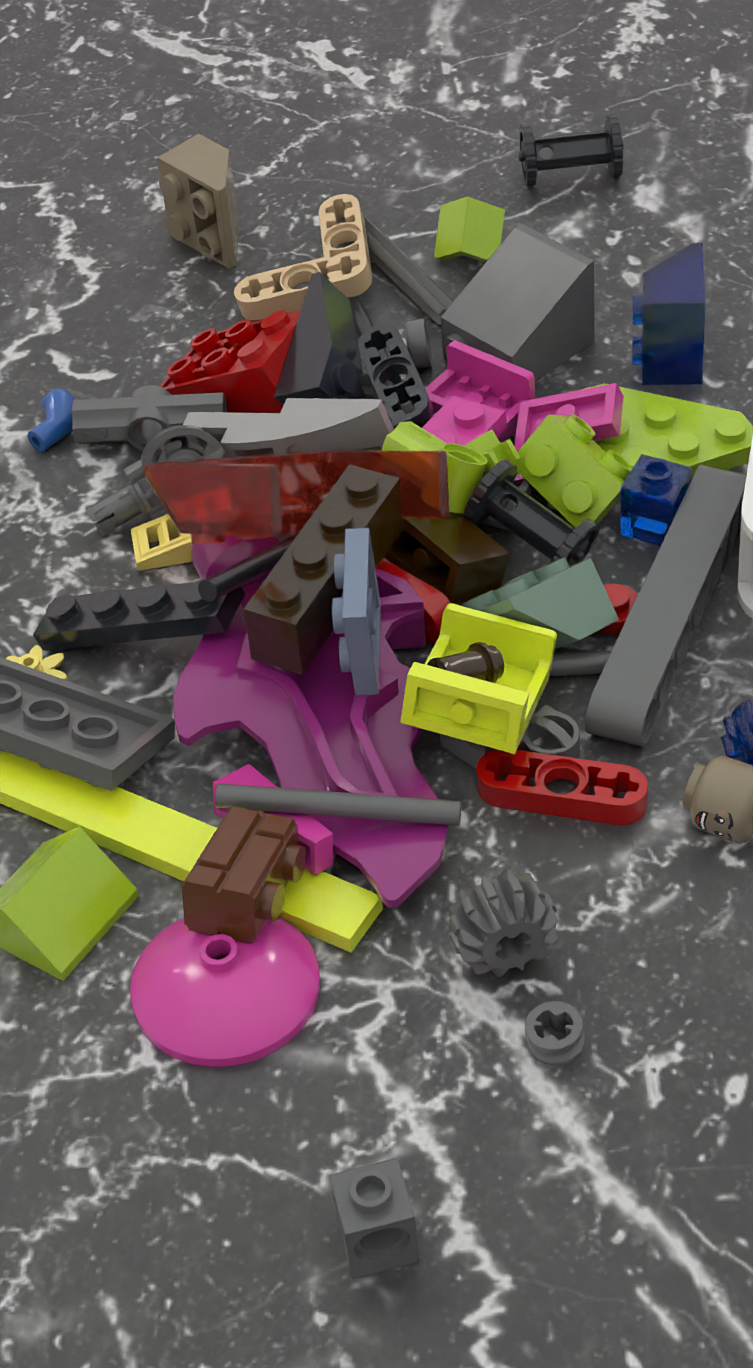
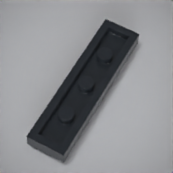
M201 579L181 584H156L146 588L119 591L107 590L102 593L76 596L63 595L54 598L48 605L46 613L33 636L42 650L45 651L224 633L227 631L241 604L245 592L242 587H239L212 602H208L200 596L198 591L199 583L204 580Z

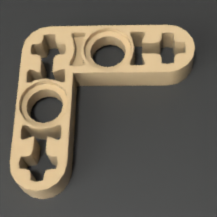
M349 194L336 195L324 201L319 207L324 257L254 274L244 278L237 284L234 289V296L243 317L249 320H262L280 310H286L287 313L301 310L308 286L302 289L294 288L303 283L310 282L312 274L316 272H321L347 298L360 295L372 284V271L365 221L356 197ZM345 217L346 222L338 224L339 219ZM354 242L353 244L347 247L337 248L339 245H342L344 243Z

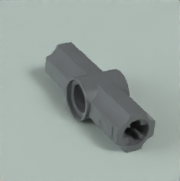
M146 385L136 389L131 397L73 400L72 429L74 439L78 444L129 442L135 448L143 451L147 443L160 431L172 426L183 425L189 412L227 413L226 396L224 393L171 395L160 386ZM186 435L176 436V437H173V438L168 439V440L165 441L163 444H164V446H166V445L170 442L171 439H188V438H187Z

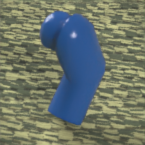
M55 388L43 397L41 405L42 408L45 407L46 420L28 432V440L38 452L43 453L73 432L72 404L75 398L64 389Z

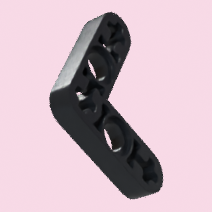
M381 324L371 327L359 337L358 348L377 393V399L382 400L394 429L399 422L410 421L422 428L433 417L435 412L400 332L391 325ZM387 348L390 356L381 360L378 351ZM400 374L407 375L402 382L396 385H385L386 381ZM411 401L414 411L405 414L401 404ZM326 468L318 470L321 477L325 476Z

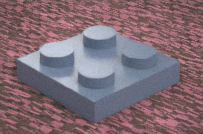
M369 528L345 529V553L335 554L336 588L343 589V593L340 598H333L332 601L335 634L345 633V637H340L339 640L340 667L342 672L352 673L355 695L379 694L381 603Z

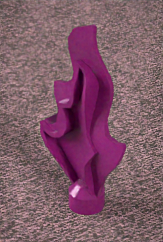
M245 511L233 512L215 519L199 533L192 546L191 558L200 579H206L280 541L269 522L261 515ZM375 569L381 603L379 694L355 695L352 673L342 672L340 667L339 640L340 637H345V633L335 634L333 630L303 675L252 660L244 608L270 572L241 586L245 596L227 631L224 633L202 635L196 651L179 678L173 693L174 721L179 741L190 746L207 734L240 727L266 748L281 788L438 799L415 766L412 750L424 729L400 723L407 674L411 668L399 663L393 652V649L426 647L422 599L405 579L383 570ZM311 815L333 833V852L362 871L375 888L380 900L388 908H398L440 867L449 834V825Z

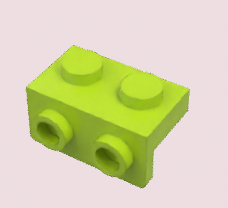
M571 414L569 417L566 415H548L518 450L520 458L511 463L517 466V472L575 528L587 519H591L599 524L624 494H633L640 486L630 476L633 469L619 454L612 450L605 452L592 440L595 436L594 430L574 414Z

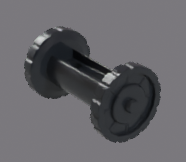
M617 115L606 116L604 130L538 138H534L530 125H520V151L518 152V158L522 165L525 186L536 185L538 171L607 164L612 177L622 176L624 144ZM542 148H550L554 155L551 159H543L540 157L539 151Z
M507 459L501 460L494 465L474 489L465 507L464 516L475 525L491 516L552 560L551 563L563 557L566 558L569 566L582 562L594 545L600 531V526L591 519H587L574 528L513 484L517 475L516 465ZM504 499H511L517 504V507L514 510L506 511L500 504Z

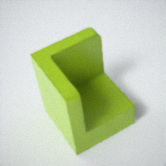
M471 197L461 198L441 205L434 257L444 261L463 255L486 263L501 245L505 209Z

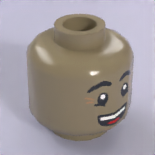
M719 755L711 759L707 765L699 763L695 767L687 783L683 798V808L690 811L693 826L703 832L738 844H743L753 837V765Z

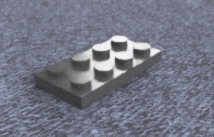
M0 657V751L12 753L36 762L44 768L55 769L87 781L92 786L112 791L175 739L174 718Z

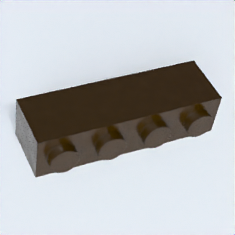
M377 446L329 455L319 498L321 503L349 465L400 478L404 529L384 556L387 560L436 588L452 604L463 606V603L491 590L495 591L501 587L510 553L463 514L446 511L426 500L424 496L426 489L385 463L386 458L384 453L381 452V447Z
M352 465L347 467L244 608L252 660L303 675L334 630L332 601L333 598H340L343 593V589L336 588L335 554L345 553V529L369 528L376 569L404 529L400 478Z

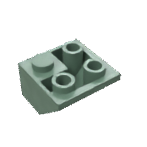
M563 557L535 571L532 570L504 583L503 587L495 591L491 590L462 604L463 607L553 630L557 633L555 649L579 641L619 620L591 558L569 566L566 558Z

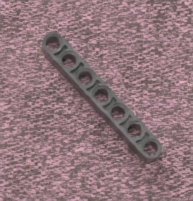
M700 465L697 468L592 692L585 721V729L588 734L640 747L647 745L741 531L742 502L747 474Z

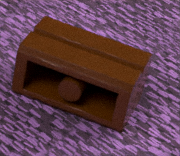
M232 807L226 813L182 884L184 925H187L189 931L208 935H216L218 932H221L236 941L252 944L253 940L257 939L267 920L277 921L283 908L286 885L288 882L298 883L305 867L306 850L304 846L298 845V824L295 823L294 819L268 813L265 817H261L258 811Z

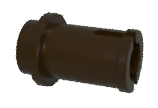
M483 642L471 644L465 652L443 658H433L427 663V665L491 683H496L497 679L501 678L504 673V660L501 652L495 646L487 645Z

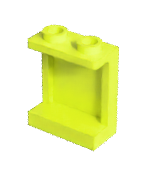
M452 603L448 604L443 611L439 638L425 664L414 662L407 674L400 723L515 754L549 680L557 633L543 627ZM483 642L487 645L495 646L501 652L504 660V673L501 678L497 679L496 683H491L427 665V663L433 658H443L465 652L471 644Z

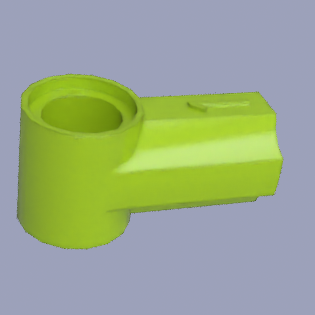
M411 421L399 422L397 427L390 434L386 435L381 450L385 455V463L426 489L424 495L426 500L441 509L454 513H464L469 498L481 481L488 461L480 452L463 445L445 443Z

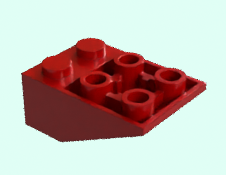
M280 310L264 320L251 323L249 319H245L234 324L229 329L216 332L214 328H210L199 333L190 342L192 348L188 353L167 369L168 377L162 382L160 387L166 389L171 395L224 393L226 396L227 413H281L283 405L274 398V394L301 310L287 313L286 310Z

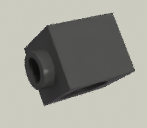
M398 1158L329 1175L336 1221L352 1279L420 1262L415 1216Z

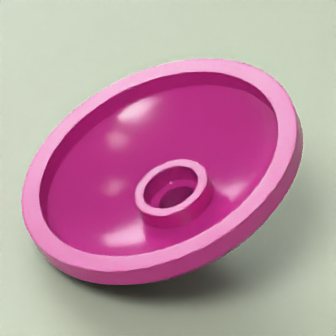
M183 917L162 930L141 953L134 967L130 983L131 1004L141 1031L162 1052L175 1059L194 1065L207 1067L234 1066L258 1060L277 1051L290 1042L303 1029L312 1016L318 1001L320 973L317 957L308 939L298 928L281 917L275 922L267 920L257 939L253 940L252 944L236 941L221 932H218L216 935H208L189 931L187 925H184Z

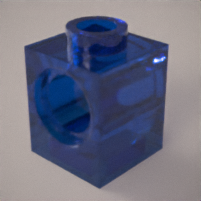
M641 454L621 486V536L661 546L692 481V467Z

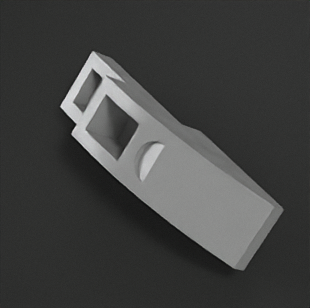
M287 398L281 413L189 412L183 425L195 426L208 432L221 444L237 478L287 476L308 464H314L317 470L325 469L329 455L377 446L382 448L386 435L394 430L381 399ZM186 435L188 440L194 441L203 447L205 440ZM195 448L193 449L195 452H197V453L200 454L201 456L203 455L199 450H197V449H195Z

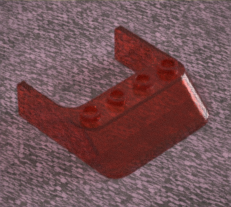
M443 450L296 451L143 464L146 480L179 532L191 534L192 544L226 542L225 535L237 536V539L277 537L281 536V534H299L349 465L400 478L403 518L441 519L449 516L447 454Z

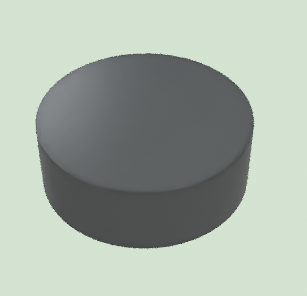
M425 318L407 321L405 324L407 349L416 369L432 367V352Z

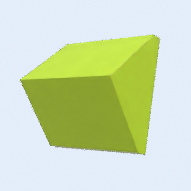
M80 826L43 842L0 888V948L64 981L139 897L138 890Z

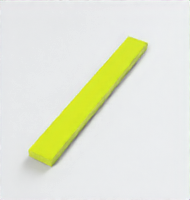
M0 751L1 804L66 832L80 826L97 845L181 881H185L217 829L214 826L122 788L116 787L111 791L106 788L95 787L82 779L55 769L44 768L36 762L12 753ZM304 868L298 883L288 882L286 885L283 908L279 917L287 920L303 933L352 953L383 910V905L378 894L326 872L322 871L315 875Z

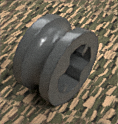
M547 1001L537 1005L529 1012L525 1020L527 1047L531 1055L539 1062L550 1066H562L573 1062L582 1054L585 1048V1033L583 1031V1019L576 1008L561 1001ZM548 1027H552L557 1032L566 1030L567 1037L558 1040L553 1035L544 1037L543 1030Z

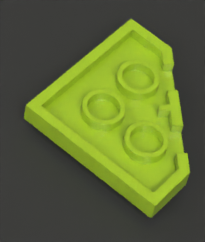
M603 383V384H600V385H597V386H593V387H598V386H603V385H608V384ZM619 387L624 396L620 436L594 441L605 452L612 450L631 465L633 471L630 473V476L640 486L633 494H624L620 498L623 503L691 482L700 465L728 470L749 463L753 425L739 411Z

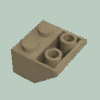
M197 134L157 157L160 173L159 186L163 193L167 216L165 220L169 234L177 241L185 243L202 253L205 257L211 258L231 269L237 265L240 226L229 149Z

